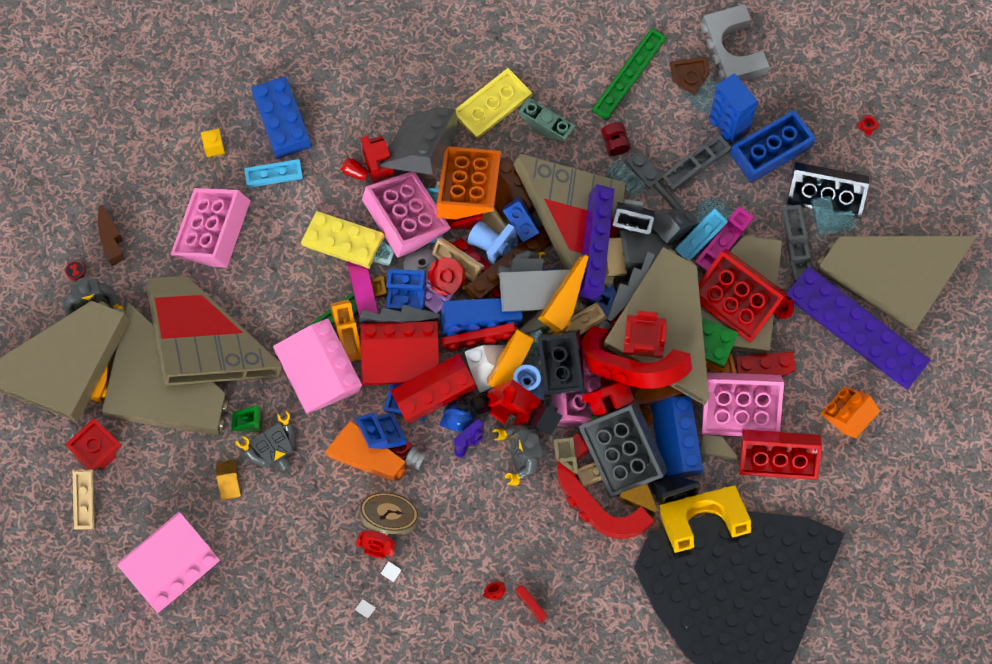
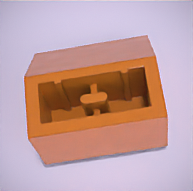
M844 386L820 414L845 435L857 438L880 412V409L870 395Z

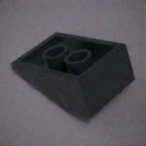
M580 329L539 335L537 338L545 394L584 391Z

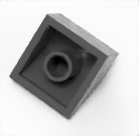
M661 209L655 211L652 228L668 244L684 239L699 223L695 220L694 215L687 210Z

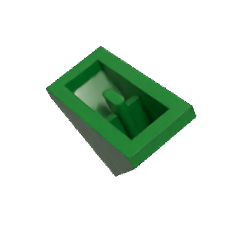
M257 405L233 412L231 431L261 433L263 418L261 407Z

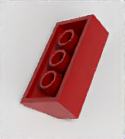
M458 354L390 391L409 425L456 400L459 396L473 391L477 386Z
M742 429L739 475L818 480L822 452L821 437L818 434Z

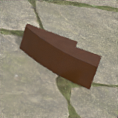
M100 205L98 210L100 240L111 266H114L125 260L122 251L117 245L123 240L104 206Z

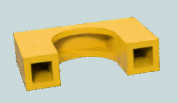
M735 485L660 505V518L675 553L694 548V535L688 522L692 517L700 513L719 515L725 521L732 538L751 533V519Z

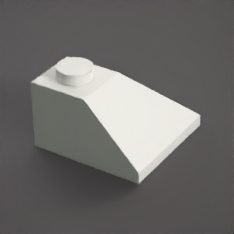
M482 345L465 351L470 371L480 394L493 388L488 385L487 377L497 364V358L505 348V345Z

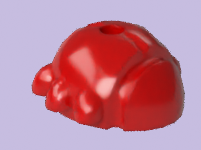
M785 298L774 313L778 316V319H787L792 316L794 312L793 299Z
M497 581L487 585L484 589L483 597L493 601L501 599L506 592L504 582Z

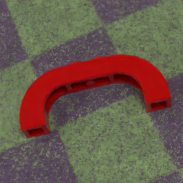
M592 326L582 339L585 364L592 373L633 387L654 389L669 386L683 379L692 370L690 353L673 349L665 358L652 363H642L607 353V349L603 346L605 339L609 335V330Z
M576 433L572 437L575 457L578 462L589 453L586 442ZM557 462V478L562 491L567 496L566 501L572 508L576 507L580 511L579 516L585 523L588 521L600 533L617 539L636 537L653 526L654 520L642 506L631 515L622 518L607 514L577 480L575 474L560 462Z

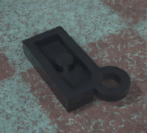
M488 392L473 397L471 400L465 395L459 396L456 400L457 406L462 410H467L473 420L490 414L491 407L488 405L490 398L487 397Z

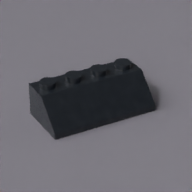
M795 162L787 204L801 205V207L861 218L869 187V176Z

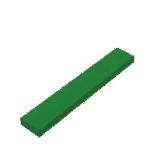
M653 28L650 29L592 109L593 113L606 121L610 118L667 39L665 35Z

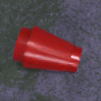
M347 157L341 167V171L345 175L365 181L370 173L354 158L350 159Z

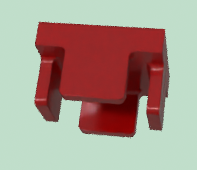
M368 136L362 137V152L372 183L375 184L382 179L394 176V169L380 167L382 160L390 158V153L383 136L369 139Z
M638 311L637 316L627 315L623 355L663 358L666 340V319L657 318L658 313Z
M513 379L490 389L487 397L490 398L488 404L491 407L490 415L501 423H506L511 413L517 417L515 425L525 424L529 421L533 409L539 407L541 403L538 397Z
M617 381L581 396L583 403L588 402L594 416L605 414L607 410L613 407L619 409L634 401L630 385Z
M93 418L65 446L87 469L96 471L99 467L103 470L117 457L115 452L121 447V444Z

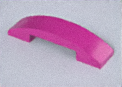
M738 206L728 219V222L695 261V264L707 272L722 250L731 249L754 217Z
M347 262L359 319L361 310L378 314L368 268Z

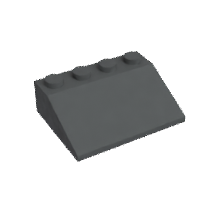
M436 107L406 116L388 148L390 158L382 160L380 167L433 175L458 128L456 109Z
M636 400L578 426L610 497L660 479L668 472Z

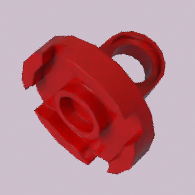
M440 258L434 261L429 268L428 279H430L431 288L438 294H455L461 290L465 283V269L454 258Z
M362 531L356 540L358 548L362 546L365 549L364 553L377 558H385V555L392 557L396 549V543L390 537L376 531Z

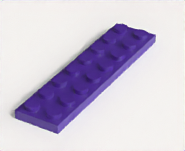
M809 266L787 292V297L793 299L795 305L906 390H908L931 361Z

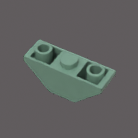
M530 98L526 100L518 111L533 130L550 140L566 141L575 128L574 124Z

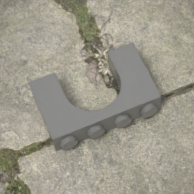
M745 4L704 15L703 22L701 23V30L708 37L707 46L714 53L712 55L714 64L719 66L720 70L718 73L721 81L734 73L741 81L768 74L769 64L764 51L747 56H734L727 52L722 44V39L727 34L749 28L751 18Z

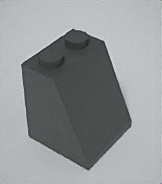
M620 230L625 270L627 271V274L624 276L625 283L629 282L633 268L641 270L647 252L655 254L650 265L651 267L663 247L671 249L670 243L666 244L659 234L650 233L648 235L640 232Z

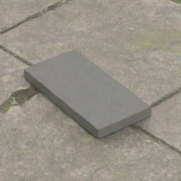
M570 270L499 273L502 312L544 310Z

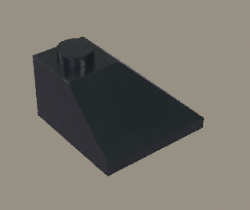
M665 475L653 481L652 487L660 506L667 502L696 496L700 483L671 475L666 477Z

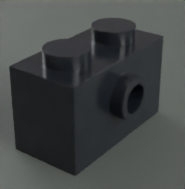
M617 202L613 226L624 228L629 232H640L650 235L655 211Z
M541 399L540 406L533 409L527 423L551 436L563 415L557 412V407Z

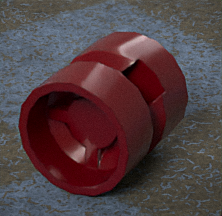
M622 122L610 123L601 129L609 156L624 154L631 149L630 141L626 136L627 132Z

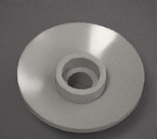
M420 248L406 256L404 270L426 271V279H428L430 266L439 259L432 255L433 251ZM425 261L426 264L421 266L419 265V262Z

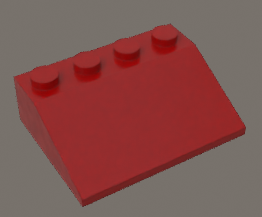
M728 249L721 251L699 282L700 306L731 329L739 332L738 334L750 343L788 296V293Z
M438 321L360 324L362 385L403 384L439 365Z

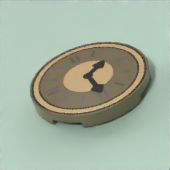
M379 492L367 496L362 500L359 509L363 520L362 523L371 531L380 532L385 535L408 534L415 529L419 518L418 510L410 500L389 492Z

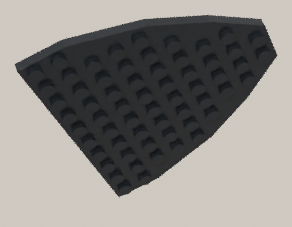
M747 511L751 519V533L732 538L725 521L719 515L694 518L688 522L694 535V548L675 553L665 527L651 531L634 570L654 612L683 654L694 664H792L845 533L808 517Z

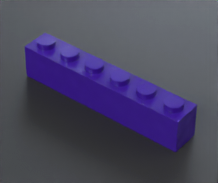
M598 184L589 193L582 256L587 255L588 261L578 294L579 297L596 300L604 290L615 191L614 188Z

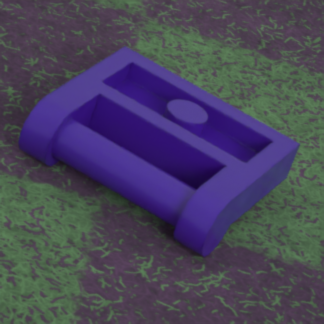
M479 419L454 439V446L456 447L454 453L457 457H464L467 448L472 444L476 446L483 440L484 424Z

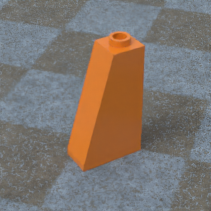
M351 421L326 450L327 456L331 459L391 481H395L397 478L401 479L407 471L405 469L406 462L388 448H369L360 428Z

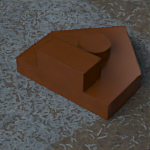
M706 57L674 61L669 64L673 82L694 96L710 74Z

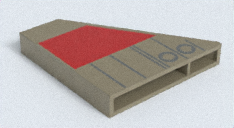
M524 154L517 156L513 165L565 270H571L578 258L582 256L589 193L597 184L615 189L609 238H619L620 228L613 226V218L617 202L623 203L625 182ZM606 272L604 290L613 284L614 276H607Z
M175 275L172 277H153L148 279L147 294L164 386L279 377L282 364L189 277Z

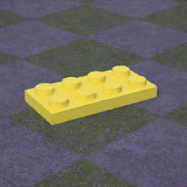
M507 68L456 108L457 120L477 140L528 98L532 97V92Z
M316 211L301 241V245L370 268L385 235L382 232Z

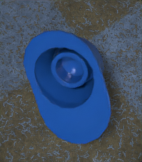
M456 400L448 403L439 425L450 430L463 432L474 423V420L469 412L460 409L457 406Z

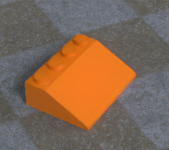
M447 147L443 158L437 198V218L456 220L494 211L501 151Z

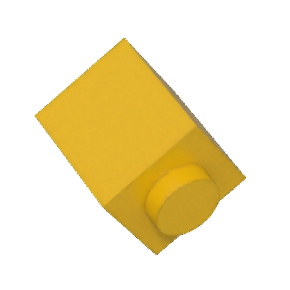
M219 128L201 132L206 157L225 154Z

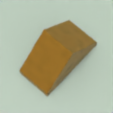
M236 460L217 462L216 477L221 500L241 497Z
M648 484L620 494V502L636 509L642 506L648 514L655 517L657 506Z

